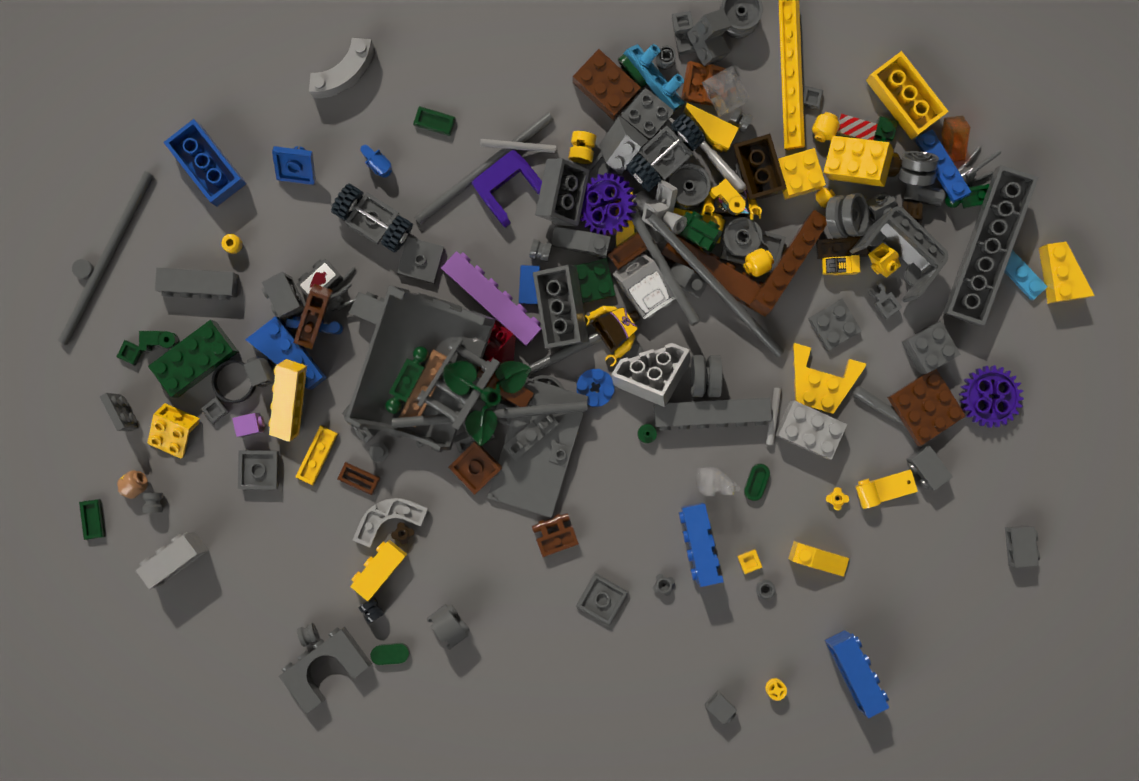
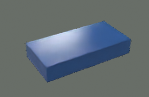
M521 265L519 304L538 305L533 272L540 271V266Z

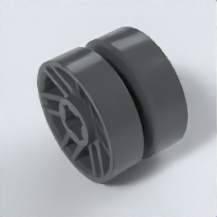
M923 151L905 152L902 158L903 167H901L899 179L912 185L926 186L934 184L937 173L935 170L938 167L939 157Z

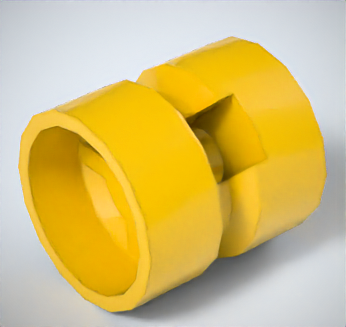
M573 131L571 138L573 147L570 148L568 159L576 163L591 164L594 155L592 148L595 147L597 136L590 132Z

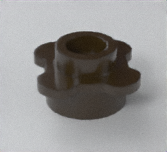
M400 522L397 524V529L391 533V537L400 541L401 545H406L410 536L414 535V530L405 526V523Z

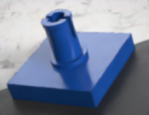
M295 146L294 149L273 147L272 155L276 180L310 185L315 184L316 178L312 151L305 150L301 146L299 149L298 146Z

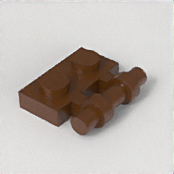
M568 513L555 515V518L547 521L541 520L538 522L539 524L532 526L534 533L541 531L543 534L542 537L536 539L542 557L579 544L573 526L564 527L563 523L570 520ZM558 525V531L548 533L547 528Z

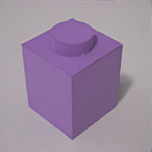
M260 413L232 418L236 437L264 432L265 421L263 416H260Z

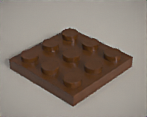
M937 369L921 375L887 397L917 446H922L966 417Z

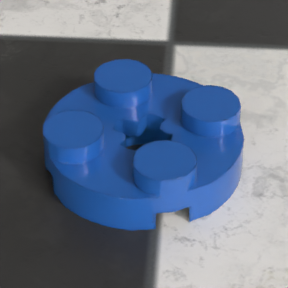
M601 369L587 370L578 379L577 393L589 396L587 405L591 407L603 406L610 401L614 393L612 377ZM592 383L600 384L599 393L590 391Z

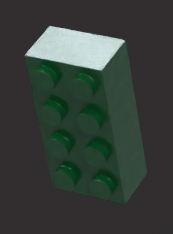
M209 320L148 367L169 396L179 398L215 371L220 364L239 353V351L216 321Z

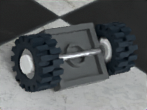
M681 114L671 124L670 128L666 125L638 151L639 155L626 165V168L631 173V176L635 178L636 182L650 192L661 181V178L666 180L693 155L692 151L705 141V136L699 130V127L695 125V122L691 121L690 117Z
M350 183L346 184L345 188L343 187L341 192L338 193V197L335 198L331 212L344 221L346 220L345 224L376 245L382 242L383 246L394 253L397 252L410 235L413 223L400 216L399 212L368 192L363 197V191Z

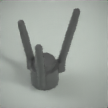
M978 147L965 163L958 168L968 187L993 175L994 172L991 171L974 178L976 171L1001 154L1000 150L975 168H967L981 150V147Z
M355 267L351 268L332 289L333 292L328 304V308L331 311L335 309L340 311L354 303L355 298L341 303L344 301L341 295L352 286L351 283L339 292L336 291L355 271Z

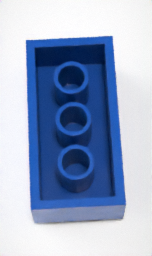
M195 119L191 120L163 142L209 202L216 207L247 184L202 125Z
M844 630L826 639L825 642L858 709L867 718L888 709L887 701H889L886 692L878 686L880 680L877 674L870 669L871 662L868 656L862 653L860 648L863 646L859 638L855 637L853 633L850 634Z

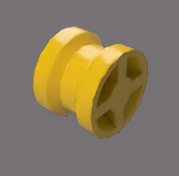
M772 678L766 683L765 690L773 700H782L786 696L787 688L780 679Z

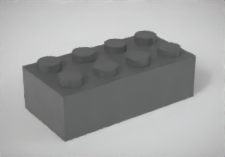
M565 265L533 272L545 349L589 342L577 266Z

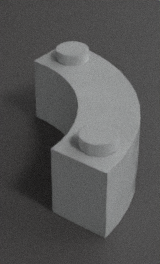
M352 38L350 48L339 64L327 71L310 73L309 92L313 98L332 97L354 86L360 80L365 70L369 68L375 47L372 40Z

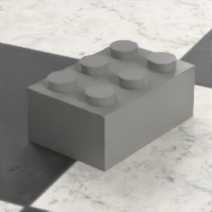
M793 400L789 402L775 436L825 459L832 460L847 424Z
M186 532L177 535L171 540L173 543L159 548L155 552L157 555L151 558L148 557L139 563L141 567L135 571L149 590L163 585L209 551L196 532L189 534Z

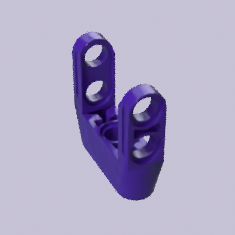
M516 150L507 153L471 183L504 228L510 225L511 222L507 217V213L492 196V193L519 172L522 173L539 195L542 185L541 179Z

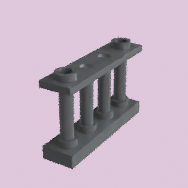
M458 338L457 341H452L448 348L450 353L427 390H422L417 398V401H419L417 405L422 408L424 403L451 418L450 421L453 422L451 426L457 430L464 423L481 393L475 389L471 395H458L452 392L446 383L440 380L445 365L451 364L450 361L455 353L482 368L484 374L481 378L477 377L472 384L484 390L500 364L494 358L491 362L488 360L486 362L460 346L463 342L461 338ZM434 387H438L461 401L463 405L461 411L454 412L431 398L429 395Z

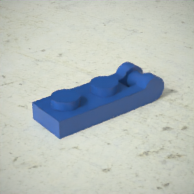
M293 316V320L287 319L286 327L298 329L301 317ZM322 321L319 332L341 334L343 332V326L335 321L330 324H323L324 321Z

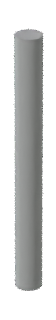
M480 139V147L556 153V145Z

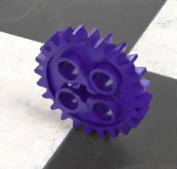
M605 173L604 176L598 174L597 178H591L592 184L587 183L581 214L584 216L581 218V221L586 222L585 227L590 228V232H596L605 236L610 234L616 235L617 231L623 232L622 226L629 227L627 220L633 221L630 214L636 213L632 207L636 206L637 203L632 202L636 195L630 193L634 188L628 187L630 182L624 181V177H618L617 174L612 173L610 175ZM615 189V195L612 197L611 192ZM598 194V200L595 202V196ZM621 199V202L608 204V202H617ZM596 206H605V208H604V207H598V208H596V209L593 210V208L596 207ZM617 207H619V214H618V215H616V209H617ZM602 212V219L600 221L599 215Z
M993 365L990 369L988 366H983V371L980 368L975 369L976 374L973 372L969 373L971 379H964L967 385L961 386L965 391L964 393H959V395L964 397V400H961L959 403L966 405L962 410H968L969 413L966 417L974 416L972 422L976 423L979 421V426L986 424L987 428H992L993 424L995 427H1000V423L1007 425V420H1014L1012 414L1019 415L1016 408L1023 407L1018 403L1019 400H1024L1023 397L1019 396L1024 391L1017 388L1021 382H1014L1017 376L1009 377L1010 370L1003 373L1004 367L996 369V365ZM981 381L984 382L986 386L984 391L980 390L979 384ZM1000 383H1002L1005 388L1003 393H1001L998 388ZM989 394L994 395V399L989 398ZM979 401L984 403L983 410H980L978 407ZM999 402L1003 404L1001 412L997 408Z

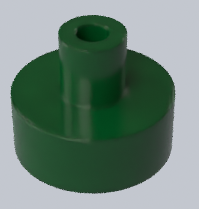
M645 424L638 429L637 436L641 442L651 443L656 439L657 431L652 425Z

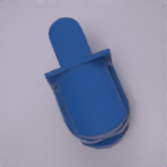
M368 145L361 146L360 150L367 159L366 165L378 176H390L392 173L391 163L378 149L374 152Z

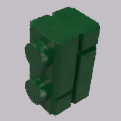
M695 211L692 214L686 212L684 217L687 218V224L679 234L711 252L722 235V231L719 230L720 225L711 220L709 223H706L702 220L704 216Z

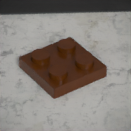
M476 441L448 467L474 495L502 469L500 464Z

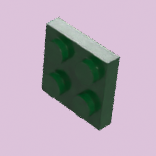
M607 258L576 265L583 304L615 296Z

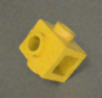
M884 243L868 254L872 262L871 268L876 274H882L886 278L901 266L898 259L899 254Z

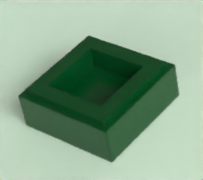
M124 340L116 357L136 365L143 351L139 350L138 345Z

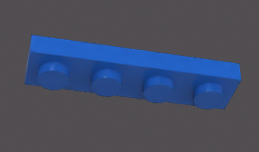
M932 129L917 136L914 141L920 151L932 153L939 157L938 167L935 170L937 172L936 177L951 202L954 203L971 194L969 187L934 130Z

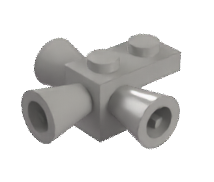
M665 180L658 183L655 200H652L645 191L638 192L636 198L633 199V202L637 203L635 208L643 211L642 221L650 225L648 231L655 242L663 241L664 237L647 220L651 214L655 213L675 234L681 233L687 224L686 217L673 213L678 188Z

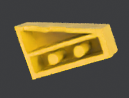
M1067 242L1052 243L1039 247L1043 279L1047 286L1045 289L1047 304L1095 296Z

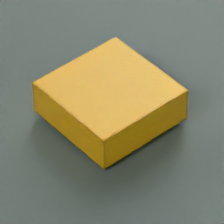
M756 549L737 556L744 574L763 568Z

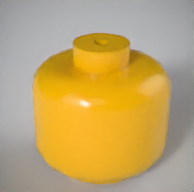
M824 187L815 194V199L821 207L826 208L829 199L836 194L832 189L829 190Z
M227 234L221 242L223 249L231 254L240 252L243 246L241 238L235 234Z

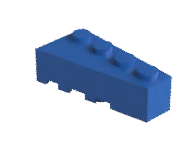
M275 316L245 339L275 364L288 359L306 365L305 387L307 389L313 390L327 379L305 348L293 343L295 335L286 327L285 322L280 317Z
M705 503L681 507L682 512L678 513L680 523H684L686 530L682 531L684 542H688L690 549L686 550L688 561H692L693 569H690L692 580H696L700 587L723 583L722 575L718 574L720 564L716 553H714L715 543L712 534H710L711 526Z

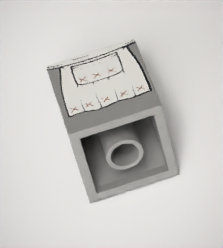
M644 253L612 273L635 310L643 319L654 316L656 311L662 307L669 306L676 299L655 261Z

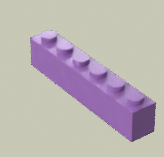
M456 251L441 269L527 347L542 331L539 327L541 323L535 317L530 319L525 314L527 310L520 304L516 306L511 301L513 297L506 291L502 293L497 288L499 285L492 278L489 280L483 276L485 272L478 265L473 267L469 263L471 259L463 252L459 254Z

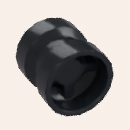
M375 597L358 607L361 613H365V620L368 624L385 614L378 607V601Z

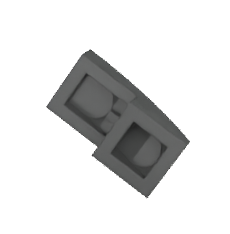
M691 11L672 14L678 56L696 53L687 35L694 26Z

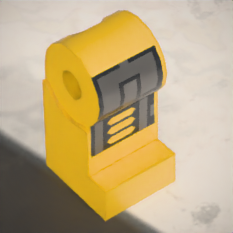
M726 178L709 193L713 200L719 197L731 215H738L745 209L744 199Z
M860 256L823 258V275L858 274L860 272Z

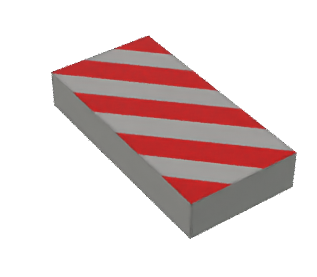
M844 114L839 116L840 128L837 134L849 138L874 139L878 124Z

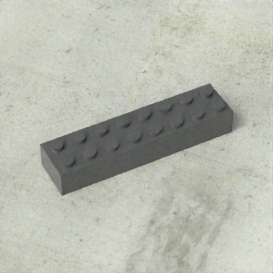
M1002 165L995 168L946 303L944 315L977 326H985L1039 177Z

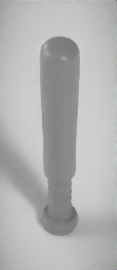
M705 141L699 145L708 155V159L738 193L744 192L746 184L717 152L712 150Z

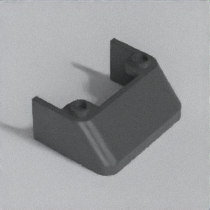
M894 207L886 212L868 228L866 234L861 236L850 250L853 254L868 246L875 247L882 241L894 249L909 265L905 270L904 277L912 287L901 300L904 303L922 296L946 264L949 257L947 250L902 207Z

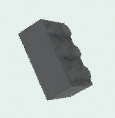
M563 158L547 159L535 215L562 226H578L590 170Z

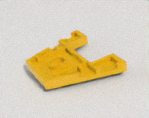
M794 343L795 401L810 408L834 414L866 367V364L848 359L843 378L806 367L811 348Z

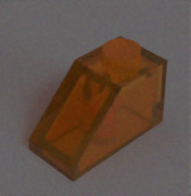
M963 116L944 118L943 147L953 162L965 161L970 126Z

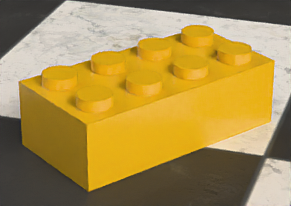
M902 51L871 73L866 79V82L911 140L949 112Z

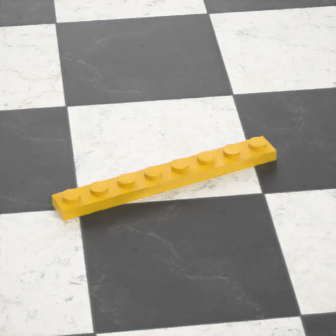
M779 0L784 149L791 150L805 147L799 0Z

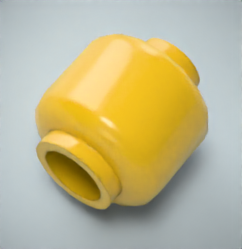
M829 112L818 115L812 126L815 139L820 142L831 141L832 136H836L840 128L838 117Z
M759 248L746 255L744 268L748 274L751 273L753 276L759 277L772 269V264H774L773 256L768 250L765 251Z

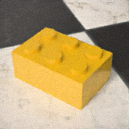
M832 136L823 173L829 180L885 187L894 149L889 142Z

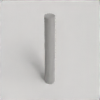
M774 388L771 405L772 421H769L767 445H774L781 388Z

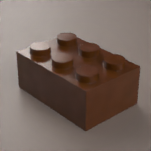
M600 49L573 75V84L613 121L631 104L641 89L636 82Z

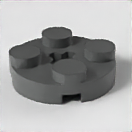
M736 218L724 230V245L733 256L745 257L757 250L761 244V228L755 221L748 218ZM740 232H742L743 235L747 234L748 237L745 239L746 242L738 240Z

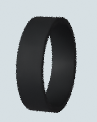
M235 360L223 362L215 369L212 375L213 391L220 399L226 402L239 403L247 400L254 393L256 386L251 385L249 392L238 400H229L219 392L217 377L220 371L232 363H239L243 366L246 364Z

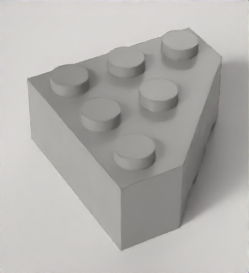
M670 343L665 345L664 348L655 351L652 349L639 353V356L630 359L628 357L620 359L611 374L613 385L665 407L691 362L690 350Z

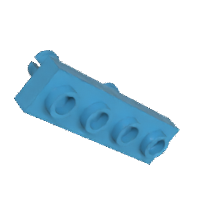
M638 44L628 48L623 54L628 57L640 72L652 92L671 107L673 111L680 108L685 102L677 94L676 90L684 83V79L681 75L676 74L668 82L652 61L660 53L659 47L652 44L645 52Z

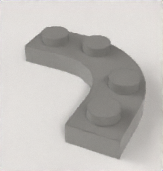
M403 498L383 500L373 505L364 514L353 541L367 547H372L379 528L386 520L391 518L404 519L422 526L429 508Z

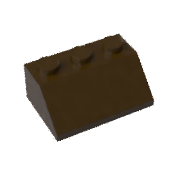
M771 134L733 144L743 181L746 184L749 200L775 196L787 189Z

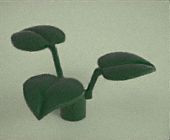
M458 361L445 365L443 369L444 381L452 392L464 395L472 387L481 393V399L486 403L481 411L474 410L470 412L465 420L466 431L480 446L484 445L491 438L497 426L496 414L493 411L485 410L500 402V384L502 390L507 393L518 392L524 386L527 376L531 371L529 366L517 361H507L500 364L495 371V376L499 380L496 383V390L493 388H485L483 390L472 384L477 377L476 369L472 364Z

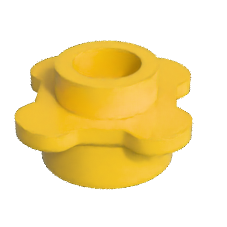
M835 487L833 492L826 496V501L832 504L835 510H840L842 505L849 501V496L844 495L841 488Z

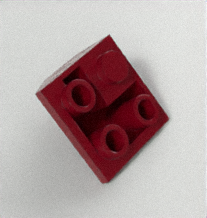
M495 320L482 359L486 362L487 360L491 362L494 358L500 364L514 361L516 336L497 320Z

